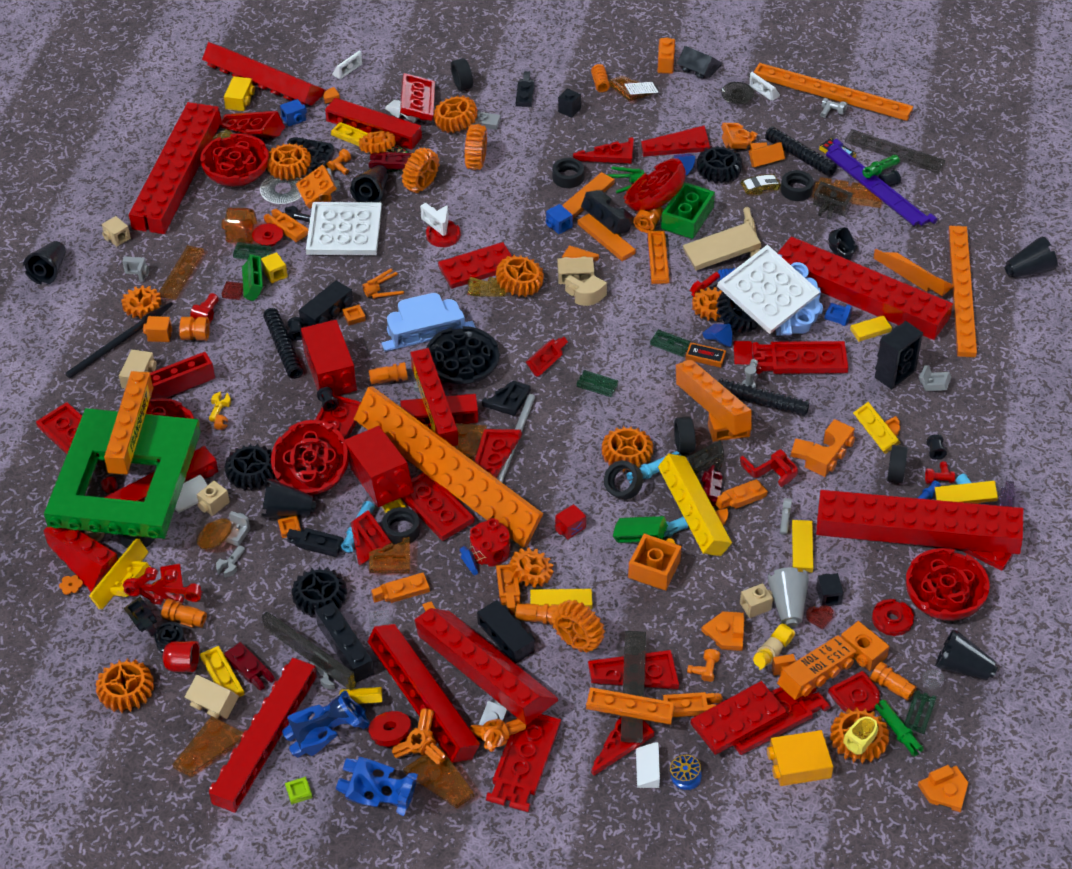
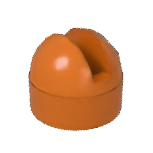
M216 414L214 429H225L228 425L223 423L229 422L227 417Z

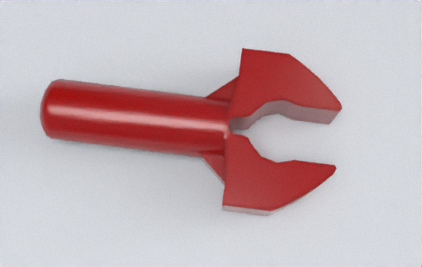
M713 273L702 283L697 280L690 288L691 295L695 297V293H700V289L705 291L708 286L720 278L719 273Z

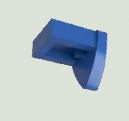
M689 153L674 155V158L679 159L683 163L686 175H688L694 166L696 156Z
M831 303L824 319L846 326L851 318L853 306L847 304L844 307Z
M713 324L702 332L705 339L716 340L727 347L732 345L733 335L730 324Z

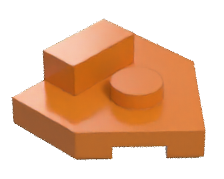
M724 122L721 126L723 130L722 140L726 148L746 149L750 143L756 140L758 134L753 131L750 133L743 129L744 126L739 123Z
M723 611L703 625L701 631L713 639L722 650L742 651L744 613Z
M949 765L930 772L928 778L918 782V787L929 803L934 805L941 804L952 808L951 810L961 812L968 781L957 766L950 768Z

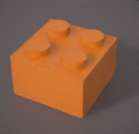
M643 534L629 561L628 578L666 591L681 561L682 546Z

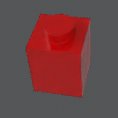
M574 504L555 515V530L567 540L586 528V515Z

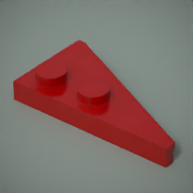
M628 138V142L621 144L616 141L611 144L594 147V151L586 153L585 150L573 153V158L579 161L632 164L634 138Z
M621 716L617 720L614 730L611 731L604 743V748L600 755L595 759L591 773L595 776L654 737L653 729L643 719Z

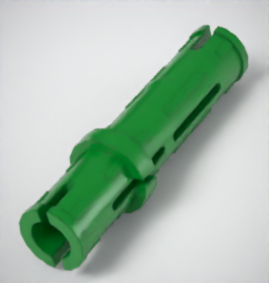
M892 155L879 162L875 161L863 169V175L866 178L879 175L884 170L898 165L900 162L899 157Z
M886 700L879 701L882 706L880 707L876 704L875 709L897 735V740L905 745L913 757L919 755L917 750L922 752L924 748L913 736V731L905 726Z

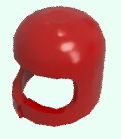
M198 641L168 643L163 650L162 657L165 668L171 672H194L199 661L200 647ZM192 646H193V649H192V662H191V664H190V653H191V648H192Z

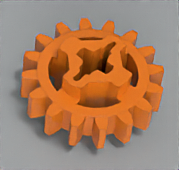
M384 131L370 132L367 136L364 135L363 138L359 139L361 151H365V153L370 152L371 154L386 152L387 149H392L391 147H394L396 144L393 133H385Z
M142 285L139 289L134 287L133 291L128 290V294H124V299H121L123 311L126 312L127 316L132 314V318L139 316L142 319L145 314L162 305L160 293H157V289L151 290V286L144 288Z
M707 287V291L700 289V293L696 292L695 297L692 299V310H695L696 315L700 314L701 319L707 317L708 321L710 318L717 321V317L720 318V315L716 313L718 309L715 306L717 305L718 297L723 291H717L716 287L713 290Z
M527 547L526 551L520 548L519 552L515 551L509 563L511 565L509 570L514 571L512 576L518 577L519 583L524 581L525 586H528L530 583L533 588H536L537 584L542 587L544 583L549 582L554 572L552 570L553 564L549 563L550 558H544V552L539 554L538 549H535L533 552Z

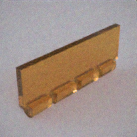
M820 177L819 181L815 182L812 198L881 208L882 200L868 189H865L861 183L852 182V185L848 186L849 181L835 179L834 184H831L832 179Z

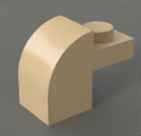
M569 275L565 279V291L569 295L575 296L576 304L590 306L600 302L607 295V282L592 275L583 283Z

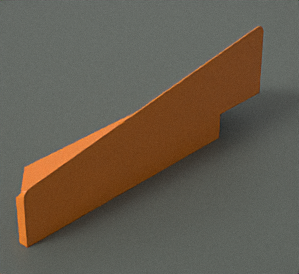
M874 250L873 258L926 292L931 289L943 296L954 287L952 283L934 276L897 252Z

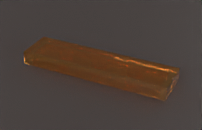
M187 245L160 289L161 297L177 299L203 256V248Z

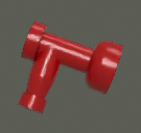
M942 461L940 463L941 473H935L933 469L926 468L925 483L932 484L934 480L954 483L955 472H949L947 462Z

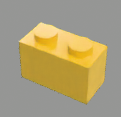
M233 76L224 95L225 109L245 111L246 107L250 105L251 96L255 94V86H253L251 78Z

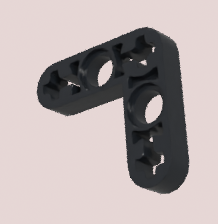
M298 137L290 138L287 141V144L291 143L294 145L297 143L298 146L303 145V148L315 147L307 149L310 155L314 156L310 167L307 169L308 175L322 164L327 169V162L331 161L334 156V146L331 143ZM324 160L325 162L318 163L317 161Z

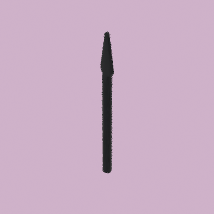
M169 302L145 314L141 321L65 373L66 376L70 379L141 330L144 324L147 323L148 316L160 317L173 303Z

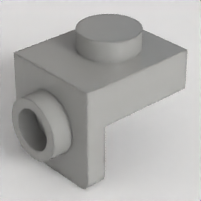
M124 256L122 262L125 274H138L140 282H144L145 276L149 274V266L146 265L145 258Z
M925 365L922 373L919 375L920 383L923 384L925 391L947 390L952 378L950 372L932 373L929 365Z
M231 511L229 514L230 522L220 537L224 542L239 546L250 531L249 519L242 513Z
M496 700L495 702L488 701L479 725H484L486 722L494 719H500L505 722L507 714H511V712Z

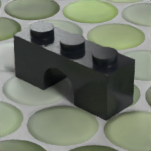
M601 190L586 192L581 205L585 211L614 234L630 230L634 219L632 214L624 208L609 206L612 198Z

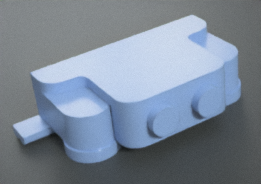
M799 262L791 264L796 271L820 291V288L817 287V282L813 278H807L808 268L806 265ZM821 291L814 300L776 329V336L807 333L811 325L816 322L818 315L823 312V305L819 301Z
M430 293L404 299L398 303V312H392L387 316V333L391 336L392 340L381 343L384 352L430 341L437 333L451 327L452 330L463 329L462 326L476 327L473 320L465 322V317L456 301L452 299L442 301L439 294Z

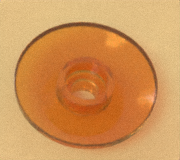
M220 518L206 524L197 537V545L203 550H208L224 542L232 531L230 520Z

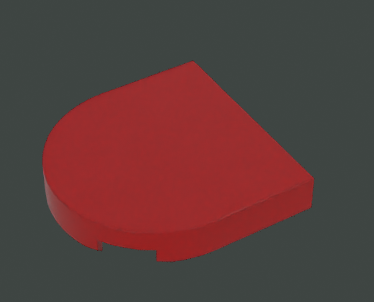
M864 671L828 688V693L844 712L848 708L854 712V709L857 707L859 711H863L866 708L867 713H871L876 710L875 705L879 703V690Z

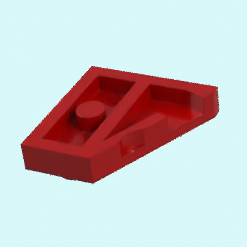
M369 510L351 522L359 565L391 543Z

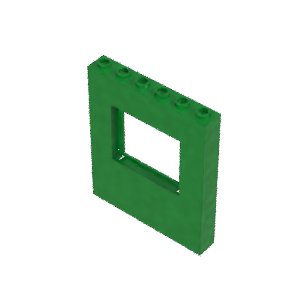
M85 408L44 512L47 527L165 539L201 433L199 420L146 414L131 462L134 464L157 466L145 501L85 496L98 460H105L104 456L118 411Z

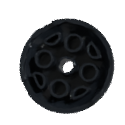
M462 326L463 329L452 330L451 327L437 333L429 341L426 348L430 350L439 378L453 384H471L488 377L497 367L500 353L497 342L487 332L474 327Z

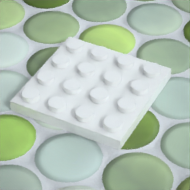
M313 202L306 255H377L382 203Z
M768 245L720 280L717 285L720 290L769 334L814 300L820 293L816 287Z

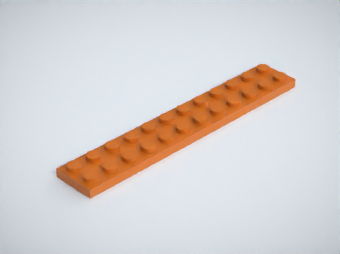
M373 386L367 388L354 417L355 421L367 430L380 426L405 459L445 487L450 493L487 521L491 518L497 519L499 523L507 527L510 538L521 547L528 546L543 516L541 511Z

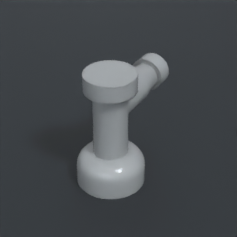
M824 98L822 102L823 111L820 116L826 118L831 108L844 115L848 103L844 101L835 103Z
M752 359L750 366L745 368L746 379L741 385L746 384V386L751 385L752 388L756 387V382L753 378L756 374L757 360Z

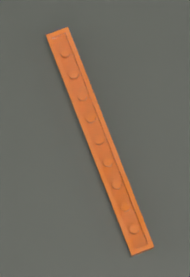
M759 63L753 72L765 81L835 101H844L849 105L908 121L913 111V106L762 63Z
M949 226L957 356L976 357L977 348L967 226Z

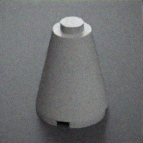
M792 567L777 569L774 571V575H768V584L781 623L786 624L790 628H795L803 620L809 574L805 570H803V573L798 572L797 568Z

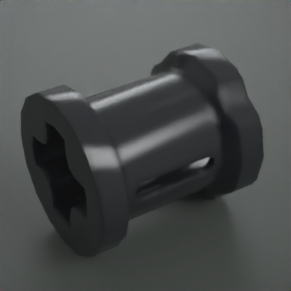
M896 169L892 170L891 173L878 176L888 186L901 183V176Z
M292 317L288 320L289 336L293 341L302 340L301 328L304 326V320L300 317Z
M324 387L318 390L317 398L322 402L323 409L327 412L335 410L339 402L333 396L332 388Z
M939 434L929 436L926 441L927 446L930 448L929 456L933 460H941L947 455V451L943 447L944 439Z

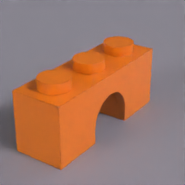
M834 419L825 430L823 443L829 446L825 447L815 443L806 455L805 468L826 477L829 471L833 472L838 459L842 460L848 447L851 448L854 444L855 428Z

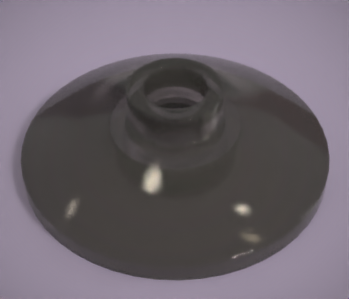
M731 82L722 88L721 95L729 103L744 104L753 99L754 90L746 83Z

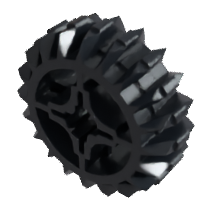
M710 146L709 149L705 148L704 151L700 152L696 168L699 175L703 179H707L708 182L714 181V183L720 182L722 184L725 181L729 183L730 180L734 181L735 178L739 177L742 171V158L740 154L736 153V150H731V147Z
M724 292L721 293L715 306L718 309L716 313L720 315L719 320H723L724 324H730L736 333L741 332L742 334L749 333L759 326L754 319Z
M250 443L247 447L242 445L241 449L235 448V452H230L229 457L226 458L224 468L226 477L231 485L235 484L236 488L242 487L243 490L249 487L251 491L253 487H257L260 490L261 485L267 486L268 478L273 479L275 477L271 465V449L267 450L266 446L260 448L259 444L252 446Z
M320 566L318 570H314L311 567L310 572L304 571L303 576L298 575L291 591L296 608L301 610L304 615L309 613L310 617L315 614V610L332 602L335 603L338 609H341L342 603H345L347 596L346 582L341 574H337L336 570L330 571L328 567L322 570Z

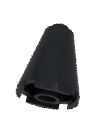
M376 165L357 175L351 182L350 192L352 197L357 202L379 203L383 197L388 179V170L382 165Z
M1043 236L1037 238L1006 262L1004 267L1006 274L1016 278L1056 269L1058 266L1055 251H1050L1048 247L1051 246L1050 242Z
M53 241L29 254L23 262V266L25 265L26 269L25 274L28 278L40 285L42 282L47 283L46 285L51 284L56 279L66 253L65 246L61 242Z
M268 478L267 482L271 483V486H266L262 508L266 509V514L261 513V517L310 516V512L315 511L316 500H313L312 495Z
M952 630L944 643L943 650L938 655L935 666L942 670L987 680L989 677L993 678L998 669L995 666L996 661L959 631Z

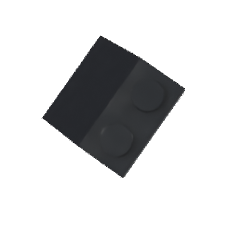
M684 46L677 62L678 65L682 66L681 70L688 73L692 70L695 72L694 75L700 78H704V76L710 78L723 64L712 56Z

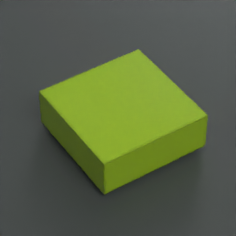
M306 777L285 783L291 805L313 798Z

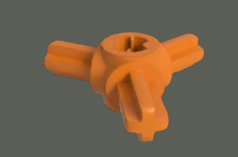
M426 708L421 710L418 728H414L410 732L407 741L393 747L392 753L395 758L399 759L410 753H420L423 756L428 755L438 765L446 760V754L436 746L433 732L430 731L433 710Z
M518 718L506 723L503 720L494 719L486 722L484 725L473 724L470 726L474 736L482 738L485 742L484 748L489 749V752H493L495 747L505 745L509 735L526 729V725Z

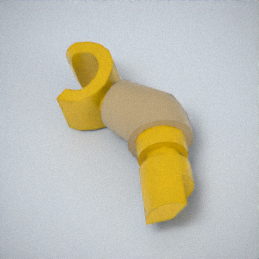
M783 623L776 628L770 638L757 650L753 657L754 664L759 667V670L763 669L766 665L772 664L773 657L779 656L783 647L786 648L792 641L795 631Z

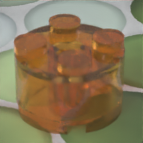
M227 208L226 217L222 219L221 223L222 229H225L227 243L254 242L252 232L254 224H257V218L253 209Z

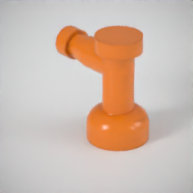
M342 149L339 151V156L333 161L327 162L326 165L332 171L337 169L346 175L349 173V169L345 168L341 163L349 162L351 154L346 149Z
M706 649L703 655L706 667L688 665L687 673L702 675L701 678L704 681H714V665L720 660V652L714 649Z

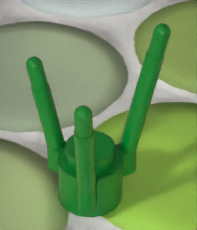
M612 166V170L630 173L606 175L612 178H629L630 183H634L644 174V171ZM631 185L616 190V193L627 191Z

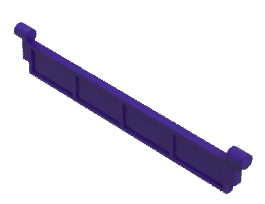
M835 139L833 145L828 147V152H826L828 158L913 226L917 224L923 226L928 222L933 224L937 222L938 218L930 213L926 216L876 175L866 178L862 172L865 166L842 149L843 143Z

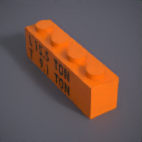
M837 635L784 668L777 684L795 700L801 696L805 697L815 687H821L829 678H835L843 669H849L854 663L853 658L856 650Z

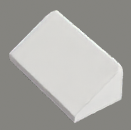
M359 50L339 64L332 75L342 79L361 66V51Z
M750 73V87L772 101L780 97L779 92L774 86L755 73Z
M201 475L183 484L175 507L178 514L198 503L197 493L208 486Z
M658 742L636 748L637 788H659Z

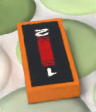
M690 343L685 360H693L694 362L721 368L726 356V350Z

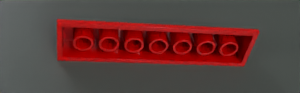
M208 42L202 60L207 62V66L215 69L218 66L220 67L219 71L227 74L230 71L234 77L251 78L253 85L256 82L259 88L267 90L268 87L271 89V93L276 95L282 93L284 94L283 98L291 101L293 98L298 99L305 106L306 104L313 105L326 91V89L211 42Z
M430 608L414 619L418 636L525 725L558 702V698L450 611Z

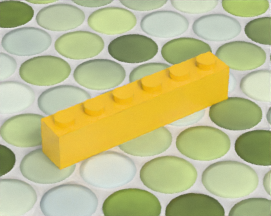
M668 453L658 468L702 553L722 556L732 544L727 532L687 458Z

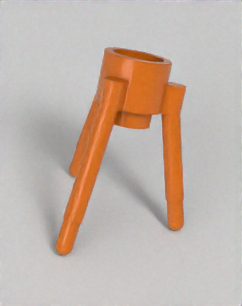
M389 269L374 279L367 281V283L362 284L365 295L376 299L378 297L404 294V291L378 293L380 291L379 284L393 278L398 273L394 272L386 276L393 271Z

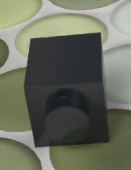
M567 88L558 97V112L572 118L581 110V94Z
M838 573L818 575L816 589L821 607L842 605L844 592Z

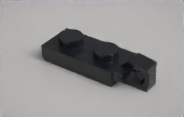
M524 71L523 79L518 81L515 104L518 107H532L534 79L530 78V71Z
M309 528L301 531L289 529L287 533V542L295 544V546L334 557L338 556L341 545L344 542V539L340 536Z
M141 596L123 608L139 631L147 630L151 637L158 633V630L153 625L157 622V618Z

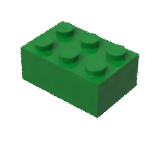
M684 182L680 191L671 199L662 212L661 229L694 239L714 208L715 192Z

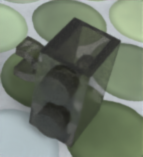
M821 181L813 200V205L820 207L818 216H822L823 212L828 210L827 219L831 220L833 213L845 217L852 204L853 193Z

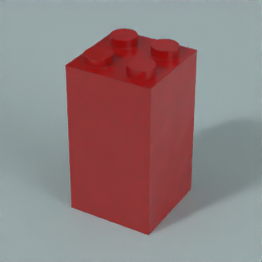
M337 320L301 328L304 354L317 390L330 387L334 395L357 391L354 364Z
M380 426L345 439L349 451L350 468L377 507L414 493L407 461Z

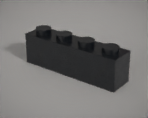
M332 602L315 610L318 627L354 682L357 683L374 675L371 657L335 603Z

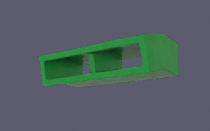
M251 254L247 262L242 266L244 298L250 301H254L260 295L263 288L261 256Z
M664 516L619 518L614 528L613 538L617 543L640 542L643 534H647L663 540L668 525Z

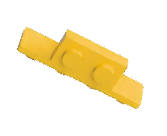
M135 539L90 593L89 597L98 609H103L113 596L128 597L129 595L124 592V581L130 578L141 577L144 575L145 569L150 567L147 562H141L148 554V550L140 539Z

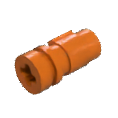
M405 362L399 363V365L393 364V366L369 370L371 384H381L395 380L399 382L401 379L402 381L408 380Z
M168 598L162 607L161 617L167 620L171 619L173 622L180 621V624L194 628V626L202 628L207 618V612L188 605H182V602H176Z
M518 603L515 615L518 620L554 625L551 619L558 605Z
M881 661L873 670L870 679L875 683L879 682L881 687H887L888 690L908 701L915 692L916 686L901 675L893 672V668H887L888 665Z

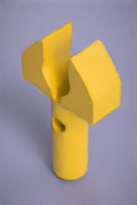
M221 391L212 396L211 403L215 404L209 416L211 422H215L216 414H219L223 407H230L231 399L228 393L221 401H219L222 397Z

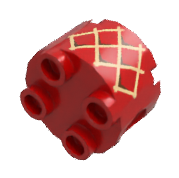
M495 518L481 522L470 530V550L478 564L496 566L502 564L509 557L510 533L507 527L499 523Z

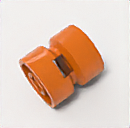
M662 207L649 212L645 210L638 211L633 220L634 226L641 232L653 231L662 216Z
M182 316L179 326L181 340H193L195 337L196 340L208 341L210 333L209 318L198 317L194 320L193 317Z

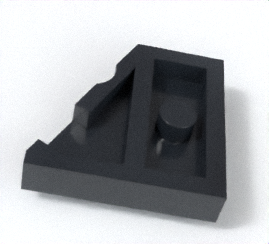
M512 381L504 388L495 391L493 397L482 399V406L515 416L529 395L531 386Z

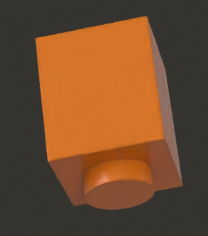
M148 316L147 323L143 326V333L147 336L148 342H170L172 334L170 317Z

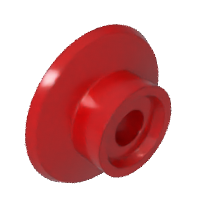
M272 223L262 224L252 232L253 240L264 247L276 245L283 237V229Z

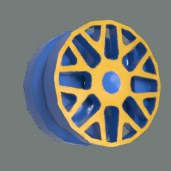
M681 755L672 761L670 773L674 785L683 790H691L700 784L702 775L698 759L691 755Z

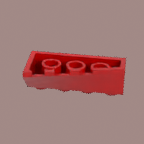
M46 527L43 530L48 546L78 576V579L83 581L90 592L95 589L118 561L117 554L79 530Z

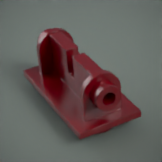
M714 465L704 472L701 480L703 482L702 488L712 506H716L717 497L721 495L720 489L723 479L719 471H714Z

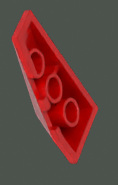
M278 111L225 114L219 126L263 138H276L281 135L285 128Z

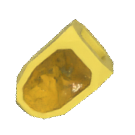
M866 716L859 718L846 732L843 741L845 746L856 755L864 753L877 735V721Z

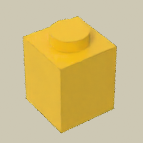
M277 252L261 258L262 271L271 283L288 277L286 264Z

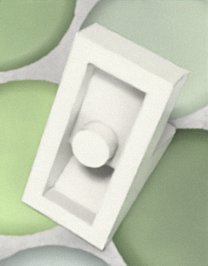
M427 203L421 205V219L445 236L449 218L448 206L436 211L435 208Z

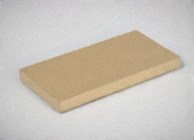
M748 222L683 245V250L695 271L761 248V242Z

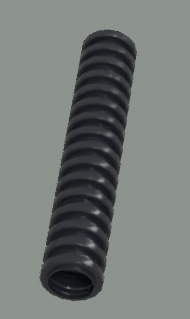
M773 126L766 131L765 139L769 140V142L773 144L782 142L783 150L811 167L818 169V171L826 174L828 177L835 173L837 164L828 160V158H824L823 155L816 153V151Z
M268 308L264 311L263 318L268 326L286 373L291 379L298 378L303 374V368L285 329V325L279 311L276 308Z
M720 378L718 380L721 385L738 397L739 400L745 399L746 402L750 400L751 403L756 402L758 405L761 403L762 406L767 405L769 408L773 406V409H785V412L789 410L790 413L796 412L797 415L802 414V416H805L808 412L809 400L803 401L802 398L799 400L797 397L792 398L790 395L787 397L786 394L780 395L779 392L775 394L774 391L769 392L767 389L763 391V388H752L751 385H740L739 382L736 384L735 381L729 382L728 379L724 381L723 378Z

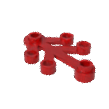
M152 567L146 568L144 575L141 577L126 579L123 583L124 592L127 595L138 596L140 594L150 600L151 603L161 605L163 599L167 600L168 598L176 602H182V604L184 597L188 601L198 602L202 595L201 587L198 584L192 583L187 587L167 586V584L175 582L178 573L173 569H167L164 577L152 584H145L149 580L153 581L156 579L158 571Z

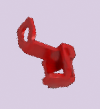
M782 449L772 454L771 460L757 468H754L744 456L740 457L742 468L754 478H758L770 470L776 472L781 477L778 481L780 487L789 484L798 474L797 466L787 457Z

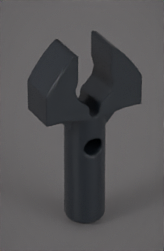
M295 206L285 207V212H282L293 219L310 222L311 215L298 213V208Z

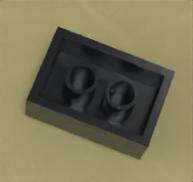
M905 321L901 325H897L889 334L884 335L879 342L880 348L877 354L878 360L874 378L892 390L913 374L917 368L923 332Z

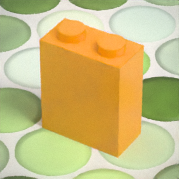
M822 730L771 738L770 747H767V756L769 760L773 761L774 779L778 778L780 786L830 779L832 777L833 764Z

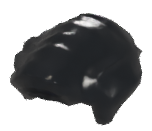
M843 227L830 232L828 238L829 248L835 255L851 260L858 246L855 245L849 229Z

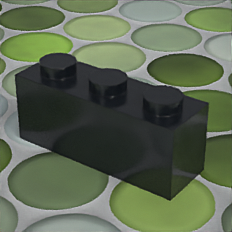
M335 280L299 309V316L304 320V325L308 327L328 322L337 317L342 309L352 304V289Z
M498 600L477 612L478 625L515 664L535 652L534 636L527 632L517 618L515 619L510 614L509 609Z

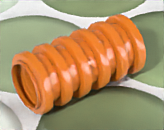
M601 64L594 65L591 73L595 88L598 92H606L610 88L606 69Z

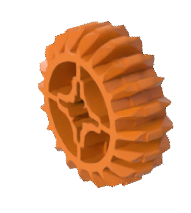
M458 95L456 97L451 96L450 99L445 98L444 102H440V105L436 106L433 119L438 129H441L442 132L446 131V133L452 131V133L463 129L466 130L467 127L475 123V119L478 118V110L474 101L469 97L465 98L464 95L461 97Z
M481 124L470 125L466 133L464 157L467 169L481 170L485 162L487 129Z
M283 143L282 146L277 145L276 148H271V151L268 152L267 169L270 175H274L275 178H280V180L287 179L288 181L289 179L295 180L297 177L301 178V175H306L307 169L312 162L310 152H308L307 148H303V145L298 146L297 143L294 145L291 143L286 145Z
M420 147L414 153H411V157L408 158L405 168L402 170L404 172L402 174V183H404V187L409 191L418 193L434 182V178L437 177L436 174L439 171L438 167L440 166L438 155L429 148Z
M515 255L512 257L507 256L497 266V284H500V289H505V293L510 292L511 295L516 294L518 297L521 295L527 297L528 294L533 296L543 284V268L539 266V263H535L534 259L529 260L528 256L526 258L521 255L519 257Z
M624 425L622 429L616 427L614 431H609V434L605 435L602 443V457H604L605 463H608L609 466L616 461L624 460L640 468L642 464L650 463L653 455L651 438L649 435H646L645 431L640 432L639 427L637 429H633L632 426L625 428Z
M569 599L560 603L554 610L553 618L551 619L554 624L552 627L557 630L556 634L560 635L561 640H564L567 645H571L574 650L577 648L580 652L593 651L603 641L605 630L603 629V623L600 622L601 618L597 617L595 612L590 610L589 606H584L583 602L578 603L577 600L572 601Z
M128 658L125 662L118 660V663L115 665L110 663V668L104 667L103 673H99V680H96V693L99 701L107 709L111 707L113 712L118 708L121 713L127 708L131 712L134 706L139 709L140 703L146 704L147 698H151V691L154 690V679L150 669L143 662L138 663L136 659L132 662Z
M856 707L854 712H852L848 708L846 714L841 712L839 717H835L830 729V739L833 748H837L838 755L844 753L845 760L851 757L853 763L856 759H860L863 764L865 759L872 762L874 757L879 759L881 753L884 754L889 743V730L886 729V722H882L881 716L875 717L874 711L867 713L866 708L863 711H859ZM871 717L877 721V735L873 740L874 742L867 747L864 753L856 755L843 743L844 736L849 730V726H852L859 718ZM864 733L856 735L861 740L865 739Z

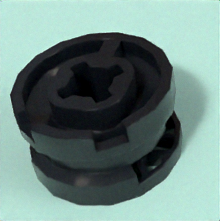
M175 622L163 623L157 628L158 633L154 635L157 649L161 653H163L165 646L170 642H182L183 640L186 642L182 627Z

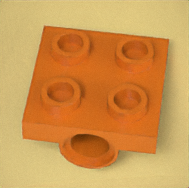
M323 164L296 183L309 209L312 208L313 202H331L332 197L330 194L337 190Z

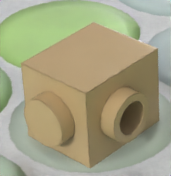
M117 216L102 224L103 237L106 241L112 242L116 247L131 239L128 226Z
M215 481L197 493L199 509L204 513H209L211 516L230 503L228 491Z
M763 583L741 591L740 604L749 618L772 609V602L774 601L772 592L767 590Z

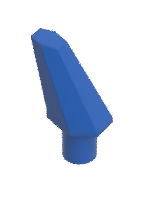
M465 546L461 547V559L471 573L477 575L478 570L472 551Z

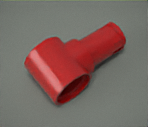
M210 293L205 302H202L200 305L195 304L191 309L190 317H193L194 320L198 317H208L211 323L214 316L213 308L219 301L218 296Z

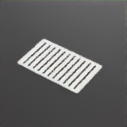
M653 82L625 84L630 94L658 93Z

